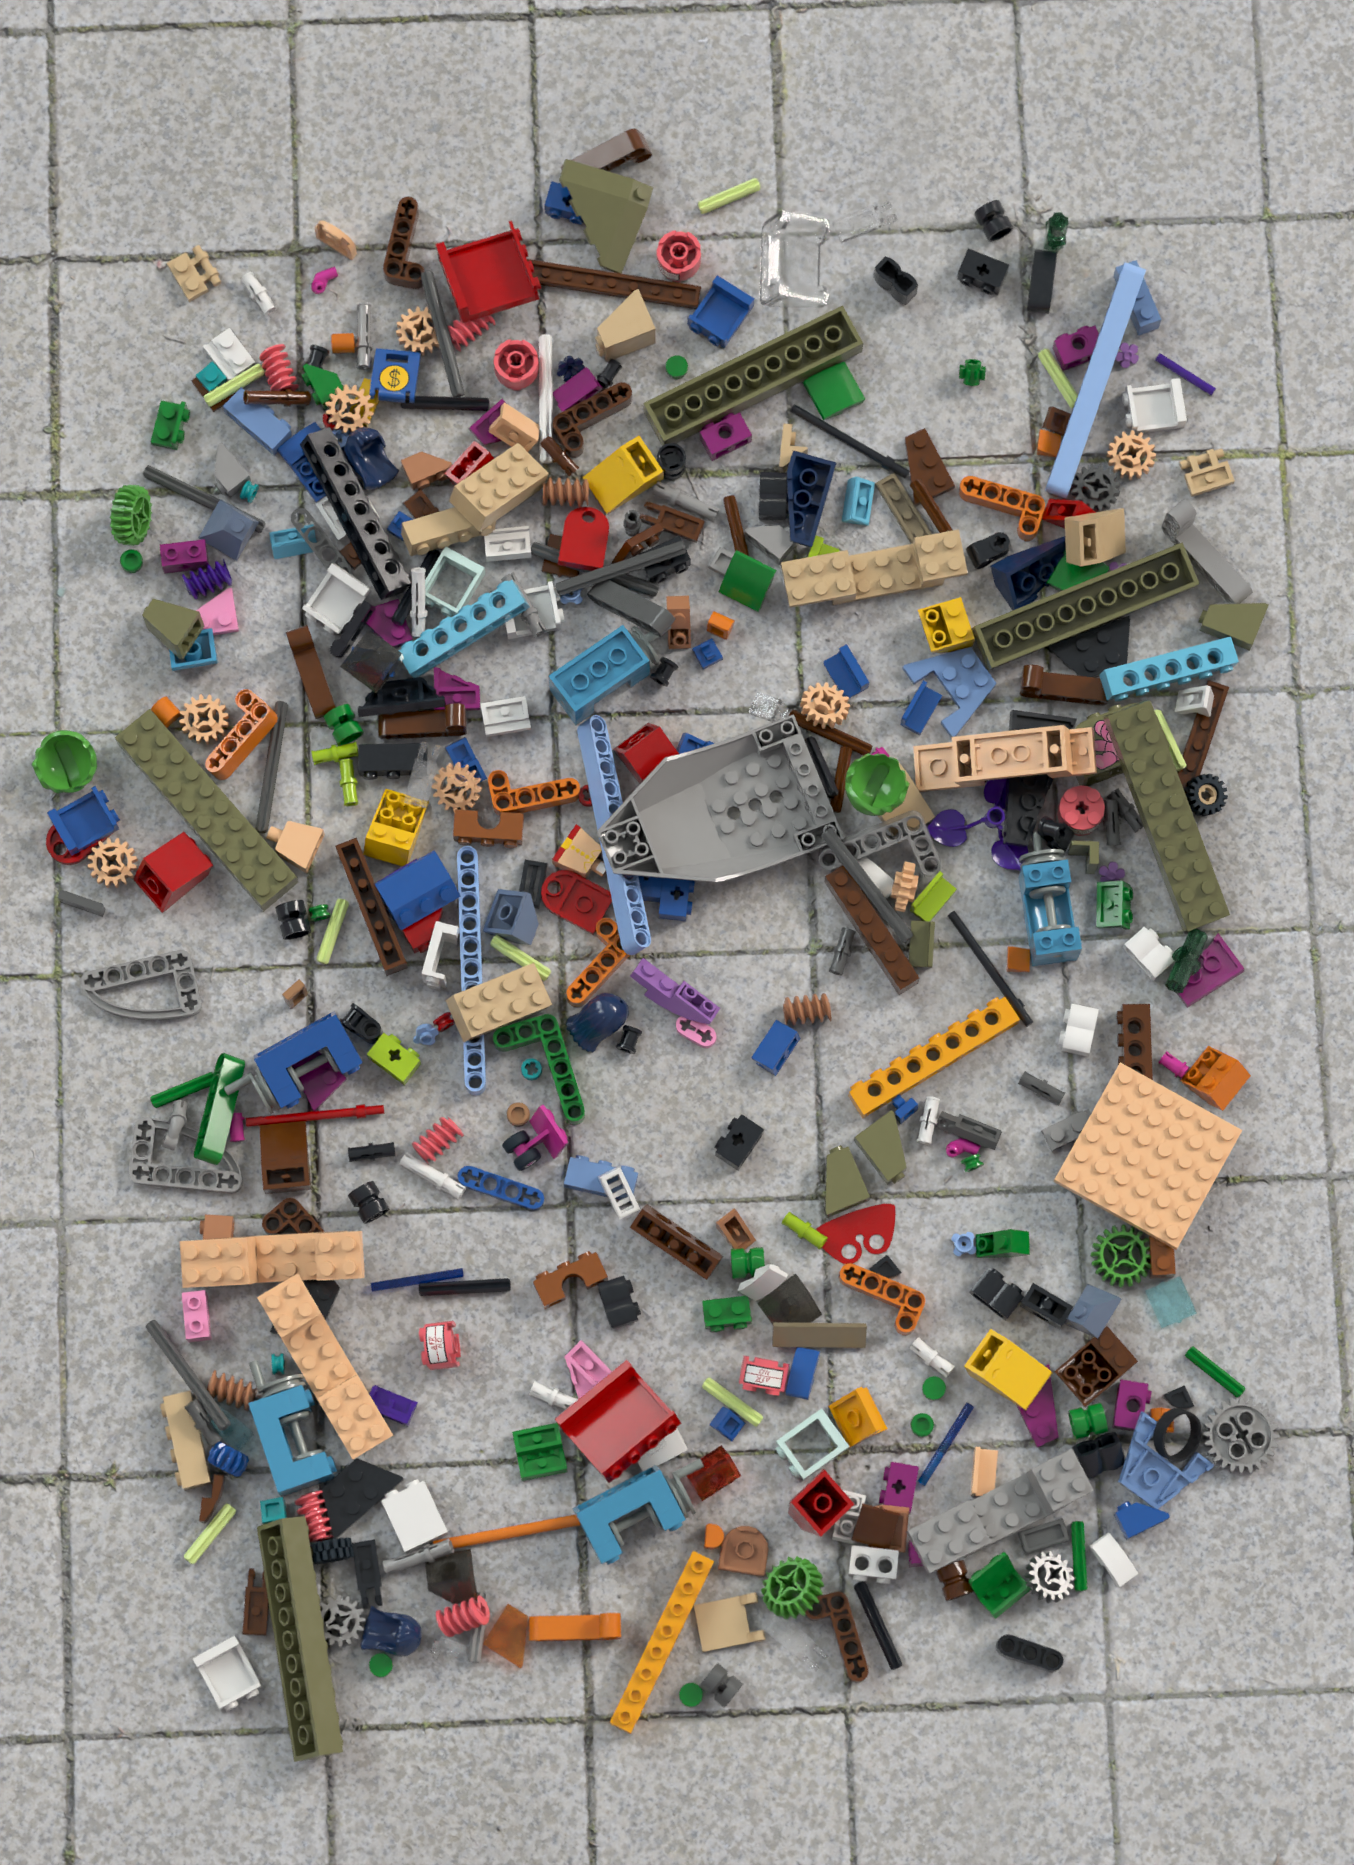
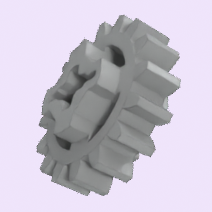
M337 1595V1601H333L329 1597L328 1605L320 1604L323 1608L321 1611L323 1621L329 1610L332 1613L329 1621L324 1623L325 1640L329 1638V1645L331 1646L334 1645L335 1641L338 1642L339 1647L343 1646V1641L351 1645V1638L359 1639L357 1632L364 1631V1628L360 1626V1623L366 1622L365 1618L360 1617L364 1610H357L356 1607L359 1603L355 1601L351 1604L349 1596L346 1597L345 1601H342L341 1595ZM338 1605L347 1606L351 1611L343 1612L339 1609ZM340 1615L342 1618L346 1617V1620L343 1621L344 1626L340 1627L338 1624L334 1625V1622L337 1621L336 1616ZM356 1619L354 1629L350 1632L348 1629L350 1622ZM337 1630L341 1633L342 1637L333 1636L328 1631Z

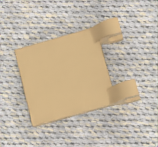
M756 1592L694 1605L703 1652L766 1640L764 1630L750 1632L745 1605L759 1603Z

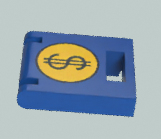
M376 348L369 393L370 399H374L375 391L379 390L378 400L405 403L406 393H410L409 402L414 403L421 354L418 352ZM387 359L408 361V363L390 362Z

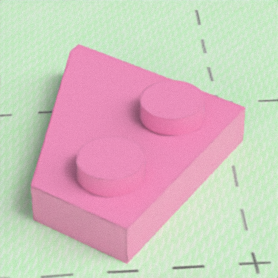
M232 588L226 589L196 610L200 612L204 623L203 630L212 628L213 635L239 631Z
M582 1340L564 1356L578 1399L612 1372Z

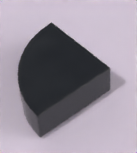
M888 1255L869 1268L870 1271L887 1278H894L902 1273Z
M1185 1385L1163 1395L1164 1399L1175 1408L1190 1409L1194 1407Z

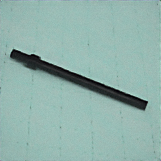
M796 404L792 406L791 413L878 462L883 469L891 470L903 478L908 476L910 471L895 463V459L888 455L886 457Z
M956 911L951 912L948 915L951 922L1004 997H1006L1026 1027L1030 1026L1033 1020L1024 1009L1025 1005L1021 999L1016 998Z

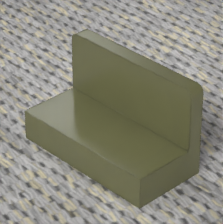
M1073 840L1069 846L1068 855L1086 856V874H1095L1099 865V842Z
M911 920L910 930L913 936L910 938L909 963L914 967L932 968L935 922Z

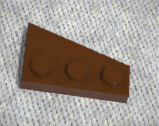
M923 428L906 436L905 447L911 482L921 479L932 498L954 489L955 484L926 429ZM913 492V501L916 507L921 503Z

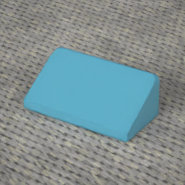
M857 476L848 479L842 522L869 525L875 482Z
M314 524L304 526L305 528H302L301 531L305 533ZM296 528L269 533L274 559L313 552ZM311 530L308 533V539L312 543H317L315 530Z

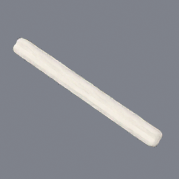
M546 334L539 336L540 443L547 436H551L553 439L552 337ZM540 445V462L550 464L553 458Z

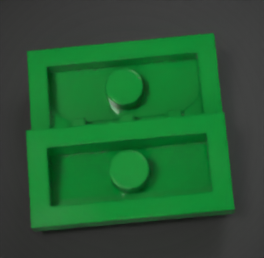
M845 361L829 367L802 382L823 421L840 415L845 409L862 404L865 401V397Z
M1065 548L1063 551L1065 555L1060 559L1058 565L1055 566L1047 584L1060 592L1107 573L1109 566L1103 562L1086 566L1067 563Z
M736 550L721 583L719 593L759 612L777 570Z
M557 1423L512 1432L522 1481L568 1472L559 1425Z

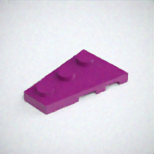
M1218 933L1208 948L1201 953L1199 959L1175 985L1174 991L1188 1008L1243 973L1244 967Z
M316 1051L293 1064L292 1067L296 1069L318 1057L321 1053ZM329 1061L299 1077L313 1111H316L347 1080L340 1071L335 1072Z
M1050 1376L1027 1410L1016 1405L1037 1448L1059 1437Z

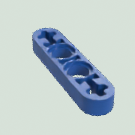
M465 1166L458 1172L459 1183L468 1189L529 1210H538L544 1204V1195L537 1188L472 1166ZM468 1171H471L472 1176L478 1179L479 1174L483 1175L480 1180V1187H476L477 1181L469 1180L466 1183L462 1175L467 1174ZM493 1178L496 1180L497 1186L494 1190L489 1191L484 1188L483 1185L486 1179ZM516 1186L519 1194L515 1198L507 1197L505 1194L507 1187ZM523 1189L527 1190L525 1195L530 1197L534 1193L538 1194L537 1197L540 1202H535L534 1205H531L530 1200L527 1198H523V1202H520Z

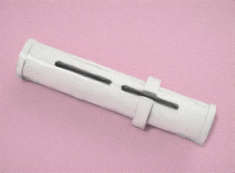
M412 568L411 635L421 637V633L425 631V617L428 615V611L425 609L426 569Z
M408 1152L405 1153L399 1165L429 1181L439 1191L443 1190L458 1200L466 1190L465 1186L451 1179L449 1174L437 1171Z

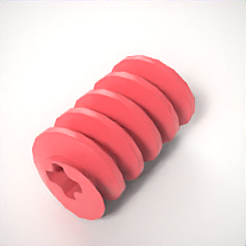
M491 315L462 323L459 317L460 322L454 320L452 323L453 327L450 325L447 327L452 345L461 352L459 344L462 343L467 347V338L474 342V333L482 336L480 328L488 331L487 323L490 322L494 326L496 323Z
M284 344L271 346L265 349L259 356L260 361L263 362L262 368L266 370L265 376L268 378L269 386H271L270 391H284V389L295 391L299 387L298 384H292L296 381V377L289 376L294 370L286 368L290 366L291 362L290 360H284L288 357L287 352H281L285 349Z
M440 1117L441 1126L437 1123L433 1124L435 1132L427 1129L426 1134L428 1138L420 1135L419 1140L421 1144L412 1142L414 1150L428 1165V1159L436 1161L434 1153L443 1155L442 1146L450 1149L449 1140L457 1143L456 1134L461 1137L464 1136L460 1128L449 1117L448 1119Z
M322 1490L304 1494L294 1502L296 1506H302L297 1510V1514L305 1515L309 1528V1542L311 1543L334 1537L326 1535L332 1527L324 1526V1523L330 1519L329 1517H322L327 1508L319 1507V1505L325 1502V1499H317V1496L323 1493Z
M478 1595L477 1601L473 1597L470 1598L469 1604L466 1601H462L460 1606L453 1604L452 1610L450 1607H445L444 1613L442 1610L436 1611L437 1623L447 1637H453L456 1634H462L464 1631H470L472 1628H478L480 1625H486L490 1619L489 1607L485 1599Z

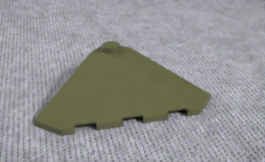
M565 159L559 181L562 188L567 186L572 197V200L569 202L576 217L581 215L586 229L583 230L590 246L594 244L600 255L597 261L601 267L622 274L648 209L653 187L629 177Z

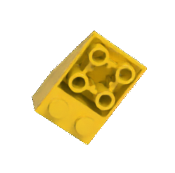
M637 436L619 447L583 476V480H588L589 489L605 513L608 514L656 485L658 481L664 480V471L642 438Z
M385 788L365 838L363 855L402 867L408 864L414 851L429 801Z
M992 1329L988 1331L964 1365L969 1376L1024 1410H1027L1052 1374L1051 1370Z

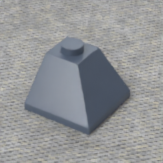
M220 499L202 530L199 539H205L207 544L238 561L259 521Z
M498 889L483 932L493 936L499 935L503 939L517 944L531 945L539 925L531 894L528 892Z
M1087 1284L1064 1324L1098 1339L1122 1299Z

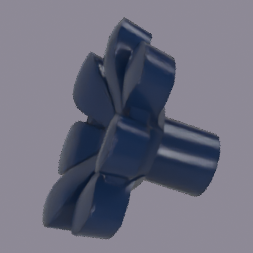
M569 355L564 358V361L558 363L557 375L559 377L563 376L564 381L567 382L572 376L574 377L586 367L582 365L583 361L581 358L574 359Z

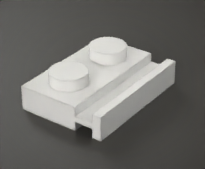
M230 328L216 336L207 345H203L206 353L225 374L228 381L256 365L253 358Z
M528 526L495 529L491 534L484 536L487 562L531 558Z
M525 696L481 703L486 737L531 730Z

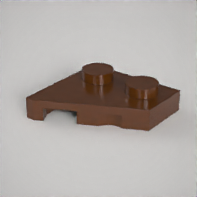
M657 523L626 540L611 564L637 556L647 547H653L659 542V536L664 529Z

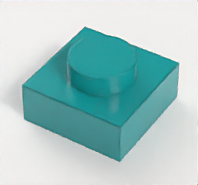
M213 361L195 375L208 392H211L227 381L225 374Z
M283 1497L260 1501L263 1525L287 1518L286 1504Z

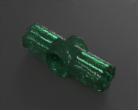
M1055 212L1045 223L1044 249L1057 252V254L1067 244L1068 217H1065L1062 212Z
M1197 928L1189 931L1183 946L1174 951L1172 959L1175 964L1165 983L1168 990L1175 993H1183L1190 976L1197 973L1201 968L1198 958L1208 939L1205 932Z

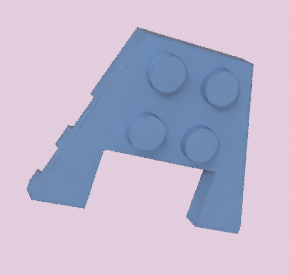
M971 647L905 664L902 667L913 685L934 673L958 706L959 710L941 721L942 726L950 737L958 735L959 731L996 686L995 680Z
M1141 1412L1118 1482L1153 1508L1159 1509L1179 1494L1181 1489L1189 1483L1196 1481L1205 1471L1212 1469L1214 1464L1195 1452L1182 1471L1147 1445L1154 1435L1157 1421L1145 1412Z

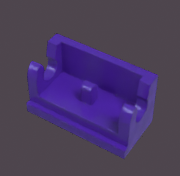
M374 1385L369 1395L381 1415L409 1426L418 1402Z

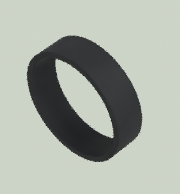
M1174 1408L1164 1413L1157 1422L1153 1435L1154 1447L1157 1453L1175 1462H1181L1191 1457L1201 1440V1423L1195 1414L1180 1408ZM1186 1414L1190 1421L1189 1439L1180 1452L1169 1456L1165 1449L1166 1431L1175 1418Z

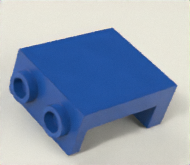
M717 275L707 295L693 315H689L687 325H689V329L698 335L701 333L708 337L707 339L711 344L715 346L720 345L725 348L754 307V298Z
M96 786L91 788L92 791L58 811L54 808L47 812L71 856L119 830L117 822L120 821L114 809L109 811L106 805L109 802L103 790L98 792Z

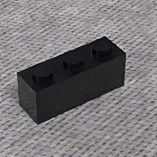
M427 743L358 744L360 777L364 776V779L373 780L377 779L378 776H387L388 779H399L400 776L420 779L423 778V775H428Z

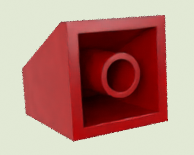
M651 723L644 725L613 749L639 784L647 778L665 757L679 754L661 727Z
M182 832L144 857L133 880L163 913L209 875L213 864L210 858L197 847L194 839L185 832Z
M823 1469L790 1501L788 1514L803 1531L821 1537L854 1503L827 1471Z

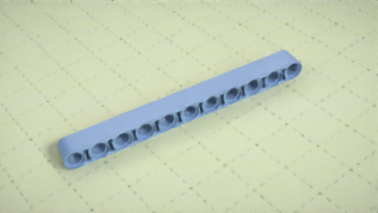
M1124 262L1045 492L1065 499L1068 496L1146 269Z
M593 715L578 726L577 733L598 830L622 805L623 801L606 722L601 716ZM600 841L621 946L625 953L632 956L647 948L651 943L639 878L634 875L614 874Z
M464 846L457 853L458 892L461 896L458 900L462 991L483 983L479 862L477 851L471 846ZM465 854H471L474 857L470 863H465L461 859ZM467 876L475 879L472 885H465L462 880ZM466 899L475 900V905L471 908L465 907L463 902ZM467 921H473L476 923V927L473 930H467L464 928V924ZM473 943L477 946V949L469 953L465 951V946ZM469 966L478 968L477 973L474 975H468L465 970ZM485 1034L480 1036V1040L477 1043L463 1042L465 1086L468 1093L475 1096L481 1095L486 1089ZM472 1056L481 1058L480 1064L476 1066L470 1065L468 1061ZM475 1078L482 1081L481 1086L476 1089L469 1086L470 1081Z

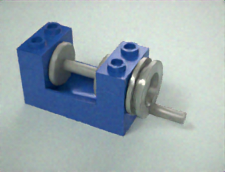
M333 1011L255 1054L253 1057L258 1066V1069L255 1070L257 1075L254 1076L252 1073H249L225 1086L224 1089L227 1095H230L253 1083L267 1110L272 1114L274 1113L273 1107L279 1110L286 1106L289 1109L299 1103V1098L302 1097L301 1092L304 1091V1087L299 1079L302 1075L328 1061L335 1072H338L340 1069L342 1074L347 1072L350 1075L360 1069L359 1065L363 1062L338 1016ZM323 1050V1054L296 1069L292 1067L293 1064L316 1051Z

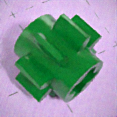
M967 359L965 360V365L959 366V379H963V384L978 386L980 380L985 381L986 367L981 366V361Z

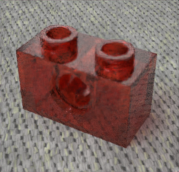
M721 1445L700 1459L704 1465L703 1468L686 1476L701 1501H704L741 1477V1474L730 1455Z

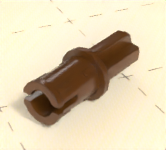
M547 436L541 441L540 445L553 458L552 462H556L568 477L579 468L566 454L567 451L562 450L551 436Z

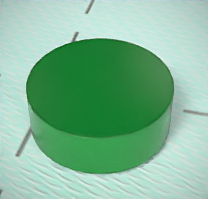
M675 355L667 360L666 373L673 379H680L687 374L688 363L684 357Z
M129 549L121 555L120 564L124 571L136 573L143 566V558L137 550Z
M936 1376L927 1378L922 1386L924 1396L933 1401L942 1398L946 1391L944 1381Z
M925 1413L915 1415L911 1420V1431L918 1437L930 1435L934 1429L932 1417Z
M378 1653L370 1659L369 1669L373 1675L385 1677L391 1673L393 1662L388 1655Z
M687 1683L680 1689L679 1698L685 1706L695 1707L702 1701L703 1692L699 1685Z

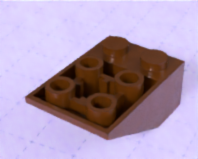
M306 1121L260 1125L261 1170L264 1193L273 1194L312 1190Z
M1106 1326L1098 1339L1093 1337L1054 1372L1086 1407L1136 1365L1138 1360L1111 1329Z

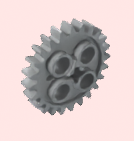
M1243 1397L1239 1398L1237 1404L1231 1398L1229 1406L1224 1401L1221 1402L1222 1410L1215 1407L1213 1410L1216 1416L1209 1414L1207 1418L1211 1423L1204 1424V1427L1209 1429V1432L1202 1434V1436L1209 1438L1204 1443V1446H1211L1212 1448L1207 1454L1216 1455L1213 1460L1214 1463L1219 1460L1222 1461L1221 1469L1229 1465V1472L1231 1473L1235 1467H1238L1239 1474L1243 1473L1245 1467L1251 1473L1253 1465L1258 1470L1261 1469L1260 1461L1267 1464L1269 1461L1266 1455L1273 1457L1275 1453L1271 1448L1278 1447V1444L1273 1442V1439L1280 1437V1435L1273 1433V1430L1277 1429L1278 1425H1271L1270 1423L1275 1417L1266 1416L1269 1411L1268 1408L1263 1411L1260 1410L1261 1402L1253 1406V1399L1251 1398L1247 1404L1244 1403ZM1241 1414L1250 1416V1425L1246 1426L1240 1422ZM1230 1417H1233V1418H1234L1235 1423H1236V1426H1237L1239 1432H1240V1433H1242V1432H1245V1433H1246V1436L1244 1437V1441L1247 1443L1248 1447L1252 1450V1454H1249V1453H1248L1247 1448H1246V1445L1244 1444L1243 1439H1241V1438H1240V1439H1237V1438H1236V1435L1238 1434V1431H1237V1429L1235 1428V1426L1233 1425V1423L1230 1421ZM1227 1425L1231 1430L1230 1436H1222L1219 1432V1427ZM1258 1434L1262 1437L1263 1443L1261 1446H1255L1252 1443V1435ZM1236 1445L1242 1449L1241 1457H1235L1231 1454L1232 1446Z

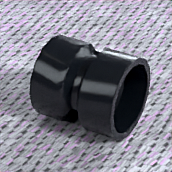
M999 200L990 201L974 212L979 225L984 226L983 233L989 242L1005 237L1014 228L1008 216H1004L1005 210Z
M665 444L657 453V462L664 471V479L677 480L685 472L686 454L678 444Z
M293 900L275 907L278 921L282 922L280 929L284 940L301 938L311 933L309 920L304 918L307 914L304 900Z
M369 1181L348 1194L353 1206L359 1207L357 1213L364 1224L378 1219L390 1210L384 1198L378 1197L380 1191L374 1181Z

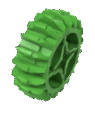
M130 484L123 485L122 488L118 489V493H115V499L112 501L111 516L109 517L111 519V533L118 543L129 546L139 545L140 542L144 541V537L147 536V530L150 529L149 524L152 521L151 498L144 487Z
M1114 1225L1112 1226L1113 1234L1105 1229L1103 1233L1106 1238L1098 1235L1096 1239L1101 1244L1093 1243L1092 1245L1098 1252H1091L1090 1256L1098 1258V1260H1094L1091 1264L1092 1266H1100L1095 1273L1098 1275L1104 1272L1105 1275L1101 1279L1103 1282L1108 1277L1111 1278L1110 1286H1113L1115 1281L1118 1280L1119 1288L1123 1287L1124 1281H1126L1128 1287H1131L1133 1285L1132 1279L1136 1283L1141 1282L1139 1274L1142 1277L1148 1275L1143 1268L1151 1269V1264L1146 1262L1151 1258L1147 1254L1150 1251V1246H1144L1149 1242V1239L1145 1238L1141 1241L1139 1238L1143 1232L1139 1231L1137 1235H1134L1135 1227L1133 1226L1129 1232H1126V1225H1122L1120 1232H1118L1117 1227ZM1118 1238L1130 1240L1125 1246H1118L1110 1242ZM1135 1245L1140 1251V1265L1135 1262L1136 1260L1131 1254ZM1104 1248H1107L1113 1257V1262L1109 1267L1104 1261ZM1127 1248H1129V1250L1126 1253L1127 1255L1125 1257L1128 1258V1260L1122 1259L1118 1262V1264H1115L1119 1256L1116 1253L1118 1252L1121 1254L1122 1252H1125ZM1120 1266H1126L1134 1270V1272L1129 1274H1118L1114 1271Z
M788 1556L786 1562L780 1560V1565L777 1567L772 1565L773 1571L766 1573L768 1579L762 1581L765 1587L761 1589L764 1595L762 1599L767 1608L776 1616L787 1620L790 1617L797 1620L799 1614L805 1616L807 1609L813 1611L812 1605L819 1603L817 1597L823 1595L821 1588L824 1587L823 1577L818 1568L808 1559H802L798 1556L795 1559Z

